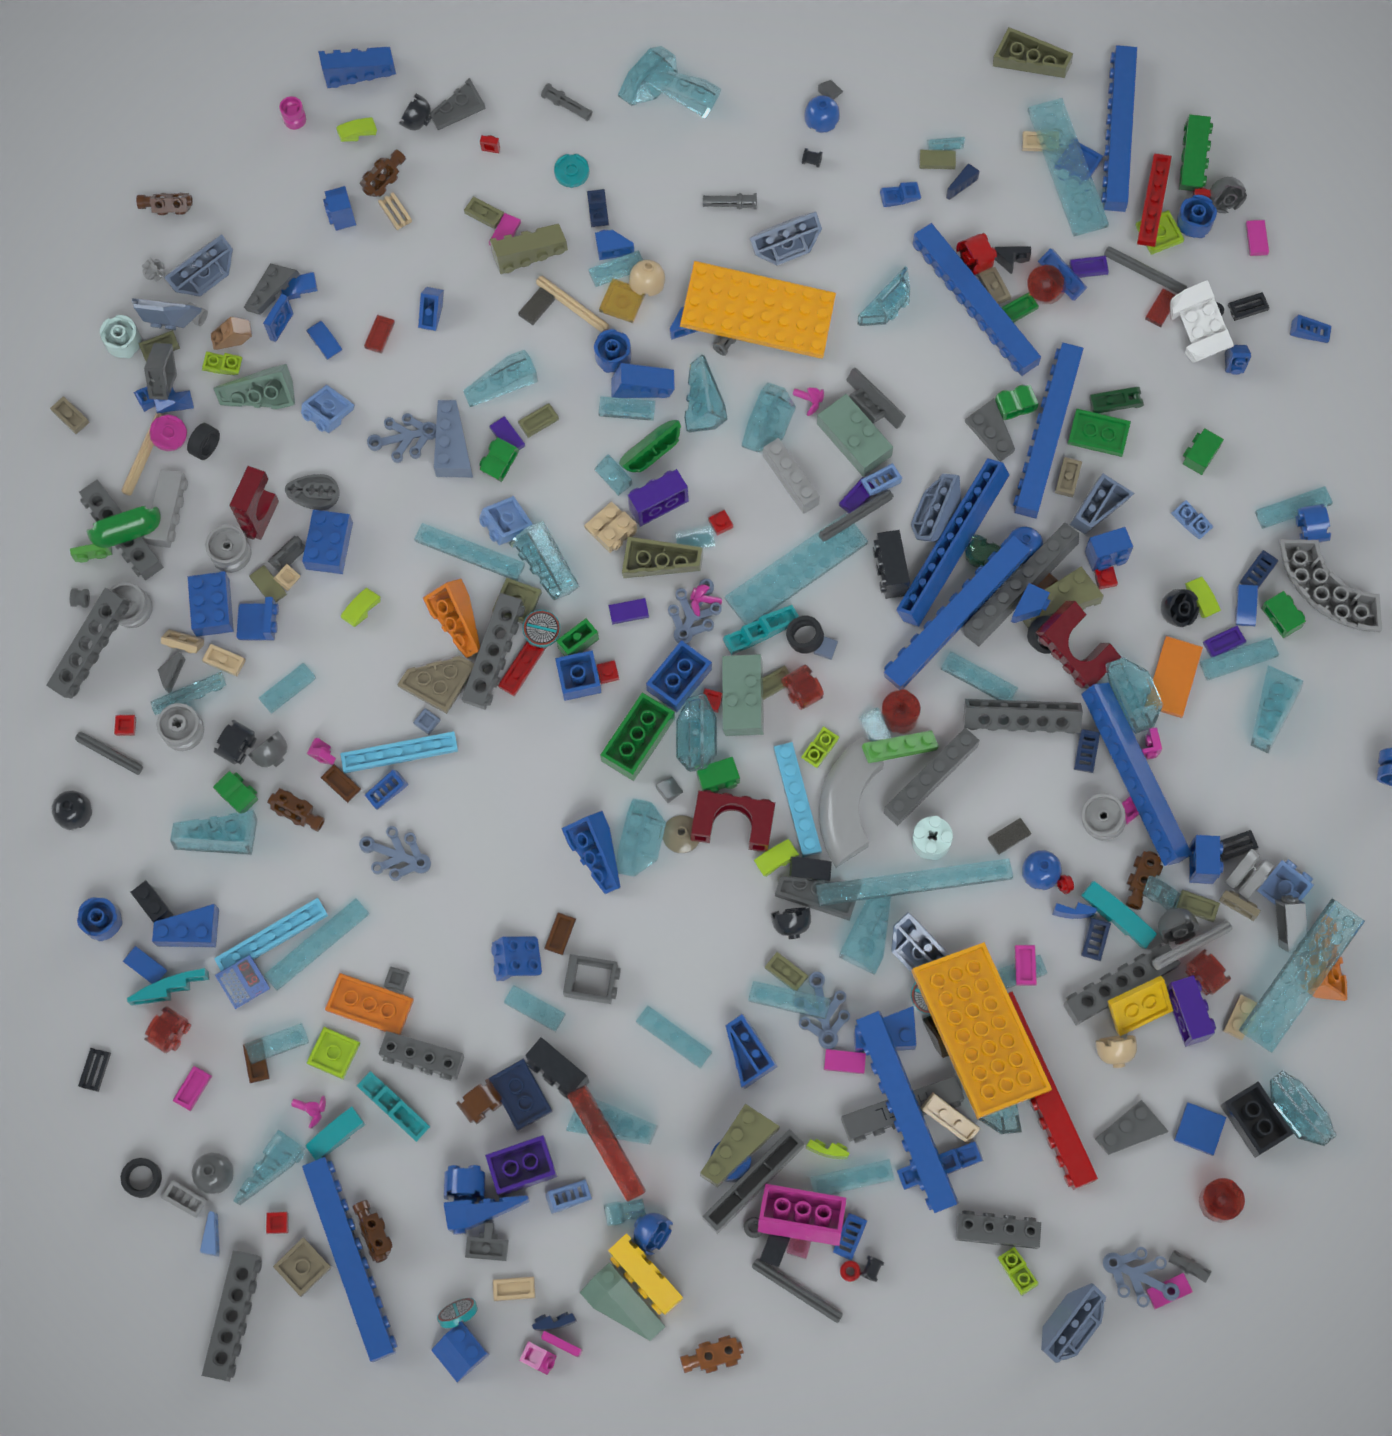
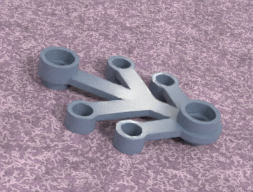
M406 413L402 416L403 424L405 426L412 425L418 429L411 431L395 422L393 418L388 417L384 420L385 428L387 430H395L400 434L384 438L373 434L368 437L367 444L369 449L377 451L384 445L401 442L399 447L391 454L392 460L395 463H400L403 460V453L412 440L419 438L416 445L409 450L410 456L417 459L421 456V449L427 440L436 438V424L432 422L422 423L413 418L411 414ZM406 418H411L410 421H405ZM388 422H393L391 426L387 425ZM432 430V433L427 434L426 432ZM375 442L379 443L377 446H372ZM413 451H418L417 454H412ZM397 454L400 455L398 459L394 458Z
M710 579L701 580L699 585L705 583L710 585L709 590L704 595L712 594L714 591L713 582ZM679 588L676 591V599L680 601L687 619L683 625L679 617V607L674 604L668 607V614L672 617L676 626L674 631L675 641L680 643L682 640L687 644L694 635L705 631L710 632L714 628V622L711 619H705L702 625L692 627L693 623L711 615H719L722 607L717 602L712 603L710 608L700 611V616H696L688 603L687 591ZM680 592L685 594L683 597L678 596ZM703 602L699 603V608H701ZM713 607H719V610L713 611ZM671 609H676L677 612H676V613H671L670 610H671ZM710 623L712 626L707 628L705 624ZM685 632L687 635L685 637H681L680 633Z
M390 826L386 830V834L392 840L395 850L375 843L373 838L369 836L363 837L359 842V846L364 853L375 851L392 857L381 863L378 861L374 862L371 865V870L374 874H381L383 870L401 862L409 864L401 869L393 868L390 870L389 876L393 881H398L402 876L414 871L420 874L425 873L431 867L430 858L425 854H421L416 843V836L411 832L405 834L404 841L407 845H410L413 856L405 853L398 837L399 832L395 826ZM391 830L396 831L394 835H389ZM409 836L414 837L413 841L408 842L407 838ZM370 841V845L365 847L364 842ZM420 860L424 861L423 866H418L417 863ZM376 865L381 866L379 871L374 870ZM394 872H399L397 877H392Z
M813 972L809 977V984L815 990L818 1010L808 1004L806 999L802 997L795 1001V1007L800 1011L804 1010L819 1020L822 1029L812 1024L808 1017H802L799 1020V1027L816 1035L821 1047L832 1049L838 1043V1031L850 1019V1013L847 1010H841L837 1021L830 1029L829 1019L838 1006L845 1002L846 993L841 990L837 991L833 1001L826 1008L822 988L825 983V977L821 972ZM819 978L821 982L814 984L813 980ZM842 994L844 999L838 1000L836 996ZM799 1001H803L805 1005L803 1007H799L797 1003ZM846 1013L848 1018L843 1020L840 1015ZM806 1020L809 1024L804 1027L801 1025V1022ZM826 1036L832 1038L830 1043L825 1042L824 1038Z
M1138 1247L1134 1252L1122 1256L1117 1253H1109L1104 1257L1103 1267L1108 1273L1113 1274L1118 1287L1117 1292L1121 1298H1127L1130 1295V1288L1125 1285L1121 1272L1130 1277L1137 1296V1304L1142 1308L1147 1307L1150 1300L1145 1295L1141 1282L1161 1291L1166 1300L1174 1301L1178 1298L1180 1291L1176 1284H1164L1144 1274L1156 1269H1164L1167 1265L1164 1257L1158 1256L1154 1261L1134 1268L1126 1265V1263L1136 1259H1146L1148 1253L1144 1247ZM1139 1250H1143L1145 1252V1256L1139 1257L1137 1255V1252ZM1115 1259L1117 1265L1112 1267L1109 1264L1110 1260ZM1159 1259L1163 1260L1164 1266L1159 1267L1156 1261ZM1121 1288H1126L1128 1290V1293L1126 1295H1122L1120 1293ZM1173 1288L1175 1290V1294L1169 1295L1167 1293V1289ZM1141 1297L1147 1299L1145 1305L1140 1304L1139 1299Z

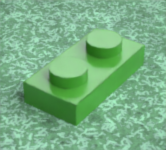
M94 544L70 548L72 558L75 562L80 563L87 562L89 559H104L109 555H113L111 547L101 548Z

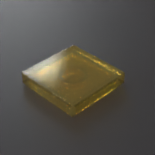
M612 278L600 305L599 312L633 323L646 294L638 295L631 289L629 284Z

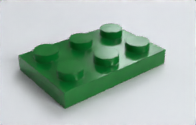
M1076 408L1068 445L1122 457L1131 421Z

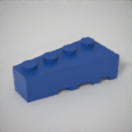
M390 47L367 48L366 51L351 49V52L341 53V50H333V53L325 54V51H318L327 88H338L347 84H356L366 80L371 81L376 78L390 77L396 74Z

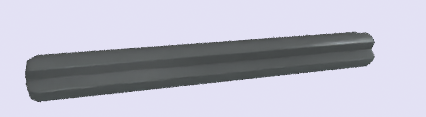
M1110 246L1105 250L1104 256L1178 294L1187 289V285Z
M890 490L884 491L820 531L819 538L822 541L832 538L891 501L894 497L893 493Z
M760 1259L754 1261L752 1265L754 1270L834 1322L838 1323L843 1316L842 1312Z

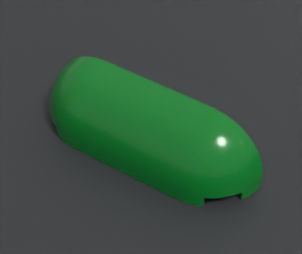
M671 420L660 425L632 447L620 459L619 464L621 467L629 472H642L671 450L679 442L678 438L681 428L679 420Z
M141 506L93 523L94 527L87 529L86 532L89 540L95 546L108 548L150 534L158 527L161 514L156 506L153 509H146L145 506Z

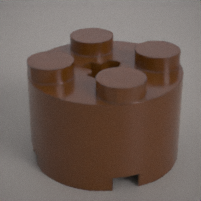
M489 1079L485 1080L486 1085L483 1086L480 1083L462 1097L464 1099L462 1103L459 1101L456 1103L470 1123L475 1122L477 1125L486 1118V1112L490 1109L494 1112L502 1106L501 1100L503 1098Z

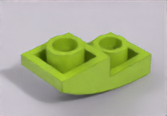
M372 117L352 120L336 127L341 142L358 141L359 136H370L377 133Z
M206 351L202 371L239 375L243 357L228 353L220 355Z
M1202 576L1185 583L1186 589L1194 592L1198 597L1199 601L1196 602L1202 618L1221 611L1212 590Z
M366 587L350 602L341 614V618L353 627H356L368 617V611L380 603V596Z
M823 726L801 758L818 768L840 737Z
M787 839L757 857L754 862L763 876L767 877L780 866H786L790 863V858L798 857L799 853L790 839Z
M810 1139L806 1145V1149L832 1159H847L850 1154L847 1152L848 1148L838 1142L837 1144L831 1143L829 1149L825 1148L826 1144L818 1139H815V1141Z
M1015 1247L997 1257L1021 1296L1039 1285Z

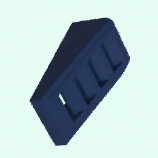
M967 164L948 187L946 198L950 200L976 182L980 171Z
M1263 550L1239 583L1242 585L1258 586L1259 589L1277 565L1278 559ZM1257 565H1259V566H1261L1263 569H1265L1266 572H1264L1263 570H1261L1260 568H1258ZM1252 571L1260 575L1262 578L1260 579L1258 576L1253 574ZM1250 577L1251 579H1253L1254 581H1256L1257 584L1255 585L1254 583H1252L1251 581H1249L1247 578Z
M1081 729L1074 770L1094 772L1100 732ZM1082 745L1091 746L1093 749L1082 748ZM1081 753L1090 754L1092 756H1081ZM1081 760L1091 763L1090 765L1080 764L1079 762Z
M1090 917L1081 956L1101 961L1111 923ZM1094 925L1104 927V930L1093 929ZM1092 932L1102 935V938L1091 936ZM1090 940L1099 942L1100 947L1089 944ZM1088 948L1098 950V954L1087 952Z

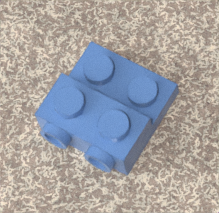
M325 385L302 403L301 414L306 421L311 420L314 422L319 431L330 433L341 425L342 419L354 410L355 405L334 389Z
M514 496L483 508L479 518L482 527H487L490 531V539L493 542L496 541L498 545L514 540L516 535L533 527L532 522Z
M1282 859L1257 891L1274 905L1275 900L1281 899V896L1293 895V898H1299L1301 901L1314 886L1312 883L1313 878L1306 872L1299 873L1296 870L1298 866L1289 859L1286 862Z

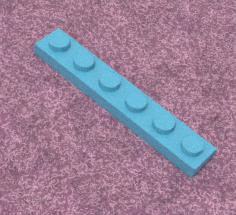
M453 731L340 753L345 774L458 752L455 732Z
M793 742L774 746L802 857L822 853Z
M316 898L217 956L214 960L221 971L249 954L254 960L326 918L328 914L320 900Z

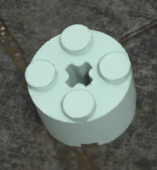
M116 315L112 319L108 318L100 328L102 342L111 355L119 358H131L139 349L138 343H141L142 338L136 325L129 317Z
M938 816L926 817L920 820L915 826L912 836L914 851L924 859L938 860L947 854L953 839L952 829L945 820ZM929 836L935 837V841L934 839L929 840Z

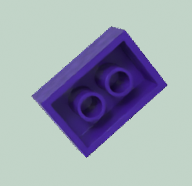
M677 469L665 472L662 477L652 479L645 486L635 488L628 494L629 510L639 527L689 502L688 486Z
M1193 975L1171 982L1167 986V991L1173 1008L1172 1012L1185 1047L1211 1038L1215 1034L1216 1025L1213 1018H1210L1207 1012L1209 1011V1006L1206 999H1203L1201 996L1202 987L1199 980H1196Z
M544 1135L485 1155L499 1197L557 1177Z

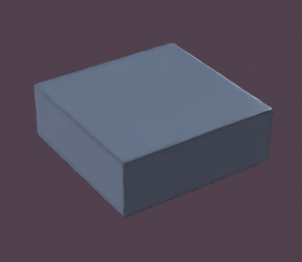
M824 636L821 646L814 651V654L832 660L838 641Z
M424 708L413 724L430 735L441 720Z

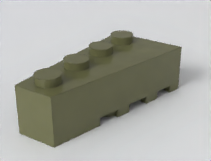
M1008 27L993 57V67L1065 78L1072 64L1073 53Z
M559 224L537 228L533 233L523 231L516 237H512L511 234L506 235L504 239L498 241L496 238L490 239L493 258L500 274L511 273L515 269L527 267L537 261H544L548 257L560 255L568 250L567 241Z
M628 537L622 576L623 578L701 571L703 548Z
M1081 566L1046 588L1045 591L1050 592L1048 599L1051 600L1047 610H1042L1039 616L1023 620V622L1029 628L1036 618L1045 615L1052 616L1065 601H1076L1084 610L1086 607L1101 604L1104 595Z
M745 1104L700 1172V1176L718 1188L753 1153L776 1134L780 1126Z

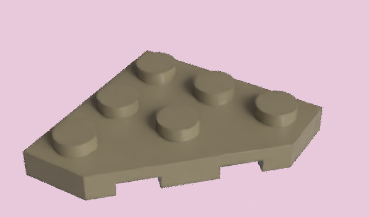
M456 656L450 660L429 663L419 668H409L397 685L404 691L447 714L468 682L474 663L462 656Z

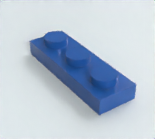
M1050 248L1038 261L1072 300L1075 301L1088 288L1054 249Z

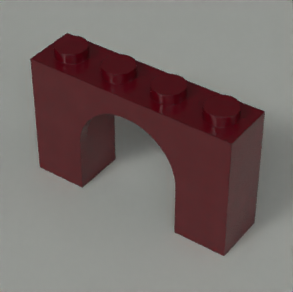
M247 466L229 506L244 535L252 540L255 538L261 540L279 500L276 494L264 490L268 482L266 472Z
M1065 601L1036 633L1040 637V642L1052 651L1051 655L1062 663L1064 671L1072 675L1075 679V684L1080 688H1089L1096 684L1121 656L1111 643H1100L1085 659L1081 661L1076 659L1069 648V636L1087 614L1076 601Z
M698 790L691 841L710 844L715 819L724 812L737 811L744 814L751 823L752 829L748 850L766 852L769 848L776 802H772L769 799H752L749 796L737 797L730 793L718 794L711 790Z

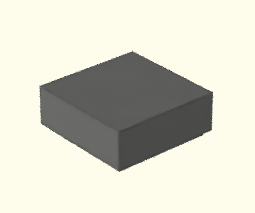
M390 966L384 986L404 992L410 973Z

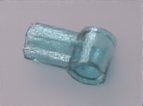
M643 1198L603 1205L607 1226L623 1224L627 1220L638 1219L646 1215Z

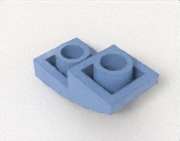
M1187 500L1183 501L1171 512L1177 521L1198 539H1201L1213 528L1202 513L1198 514Z

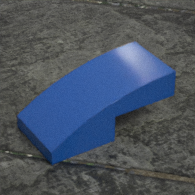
M917 182L900 183L899 187H887L880 190L883 207L903 205L921 199Z
M314 272L299 275L296 279L293 277L287 283L289 286L285 290H281V294L286 295L288 300L301 298L300 294L318 291Z
M322 321L306 330L326 360L343 350Z
M1238 584L1236 625L1255 627L1258 586Z
M1078 902L1075 909L1056 903L1052 915L1069 919L1090 918L1095 915L1097 908Z
M136 946L123 960L126 965L151 984L159 981L167 972L164 967Z

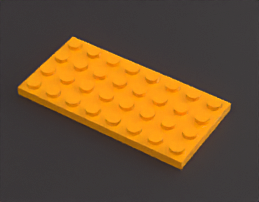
M694 261L680 327L823 359L836 293Z
M985 942L911 970L977 1119L1052 1090Z

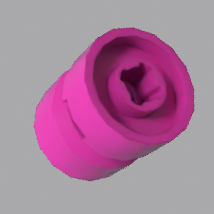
M293 96L284 98L279 106L284 124L289 129H300L307 120L302 102Z

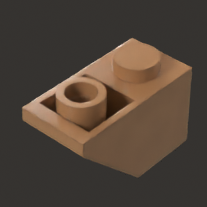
M229 317L211 333L214 350L242 345L252 337L249 320Z

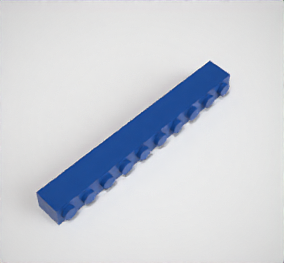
M1116 45L1115 52H1111L1110 63H1113V68L1110 67L1109 78H1112V83H1109L1108 94H1111V98H1108L1107 109H1110V114H1107L1106 125H1109V129H1106L1105 135L1108 145H1105L1104 156H1107V161H1104L1103 166L1106 176H1103L1102 187H1105V192H1102L1101 203H1104V210L1126 212L1129 197L1137 47Z
M930 223L916 232L913 238L914 248L922 253L925 262L928 265L931 264L935 274L944 280L947 289L956 295L957 301L966 307L971 318L974 317L978 322L979 328L989 336L993 345L996 344L1000 349L1001 355L1009 360L1012 369L1023 376L1038 366L1041 359L1040 354L936 227Z
M1062 342L1061 349L1057 348L1054 359H1057L1056 365L1052 364L1050 375L1053 378L1052 381L1048 380L1045 391L1048 392L1047 397L1043 396L1041 407L1044 410L1043 413L1038 414L1036 424H1039L1038 430L1034 429L1031 439L1035 441L1034 446H1029L1027 456L1030 457L1029 463L1025 462L1022 473H1026L1025 478H1020L1018 489L1021 490L1020 496L1016 495L1013 506H1016V514L1037 519L1082 357L1083 347Z
M989 458L985 461L897 607L896 611L903 622L918 627L922 623L1010 476L1003 462Z
M1014 535L1010 539L1006 538L1000 546L1001 549L997 553L994 551L987 559L989 562L985 566L981 565L974 574L976 575L971 580L967 579L962 585L963 589L959 593L955 592L950 597V603L946 607L942 606L937 611V616L934 620L927 621L923 626L924 630L920 634L916 633L911 638V644L907 648L903 647L898 652L896 660L894 662L890 661L884 667V677L896 688L902 691L1030 556L1031 550Z
M1109 682L1092 685L1081 695L1164 866L1180 863L1191 856L1192 852Z
M881 1011L857 1019L855 1029L859 1037L863 1036L865 1044H863L864 1051L867 1056H871L873 1063L870 1065L874 1075L878 1074L881 1082L878 1085L882 1094L886 1093L889 1100L886 1102L887 1108L890 1113L895 1115L894 1125L898 1133L902 1132L904 1140H901L906 1152H910L912 1159L909 1161L913 1171H917L920 1178L917 1181L920 1189L926 1191L928 1198L925 1201L929 1210L933 1209L934 1213L959 1204Z
M326 1157L303 1165L302 1168L369 1360L370 1362H376L396 1353L395 1348L398 1345L394 1335L390 1336L388 1328L391 1325L387 1315L383 1316L381 1310L384 1307L380 1295L376 1296L374 1291L377 1288L374 1277H369L367 1271L370 1268L366 1256L362 1257L360 1251L363 1249L359 1237H355L353 1231L356 1230L353 1218L349 1219L347 1214L349 1210L346 1199H342L340 1194L343 1191L340 1181L335 1180L333 1175L336 1172L332 1160L328 1161Z

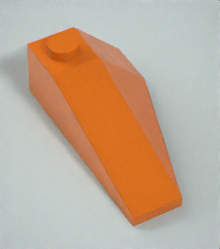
M462 579L447 582L423 597L430 615L434 619H438L443 625L441 628L452 636L453 643L462 654L469 658L478 653L480 643L470 596Z
M1325 913L1320 914L1304 971L1303 987L1304 991L1315 998L1346 1001L1347 979L1346 975L1341 973L1340 964H1343V959L1339 956L1336 947L1339 946L1335 920Z

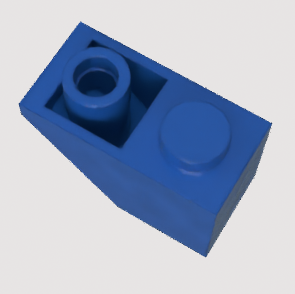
M1234 345V347L1225 351L1226 373L1238 375L1245 372L1251 359V352L1247 345Z

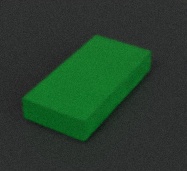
M1030 292L1001 308L1014 323L1037 310L1039 305Z

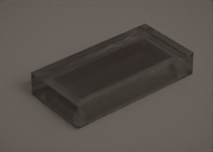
M540 287L519 311L518 315L531 325H534L555 301V296Z
M1019 818L988 837V841L996 853L1000 855L1031 836V832L1023 820Z

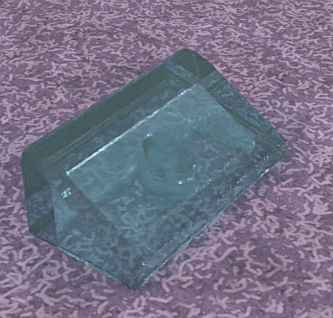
M965 137L927 140L928 150L964 149Z
M609 454L594 469L618 496L633 485L632 479Z
M712 526L675 532L677 544L702 548L715 546Z
M878 707L859 717L870 742L892 738Z

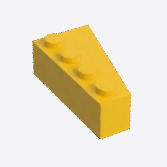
M627 1233L608 1250L612 1256L610 1261L617 1268L621 1266L626 1271L623 1274L631 1284L635 1282L640 1287L637 1291L644 1299L650 1298L653 1302L651 1307L658 1315L663 1313L666 1316L683 1300L681 1294L661 1274L658 1268L648 1260L644 1252L631 1241Z

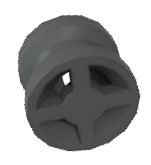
M72 588L69 598L70 606L76 607L81 605L83 608H87L90 602L89 590L83 589L81 591L77 588Z

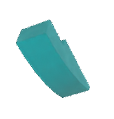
M351 1106L321 1130L305 1146L316 1161L334 1151L366 1124Z

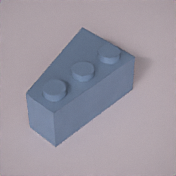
M1103 473L1096 480L1069 525L1083 534H1087L1127 502L1135 493Z

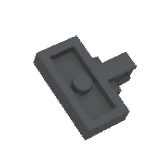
M485 1222L484 1233H479V1238L467 1237L465 1258L507 1261L509 1240L498 1239V1234H494V1223Z

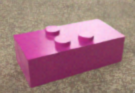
M765 1184L758 1232L839 1246L847 1198Z

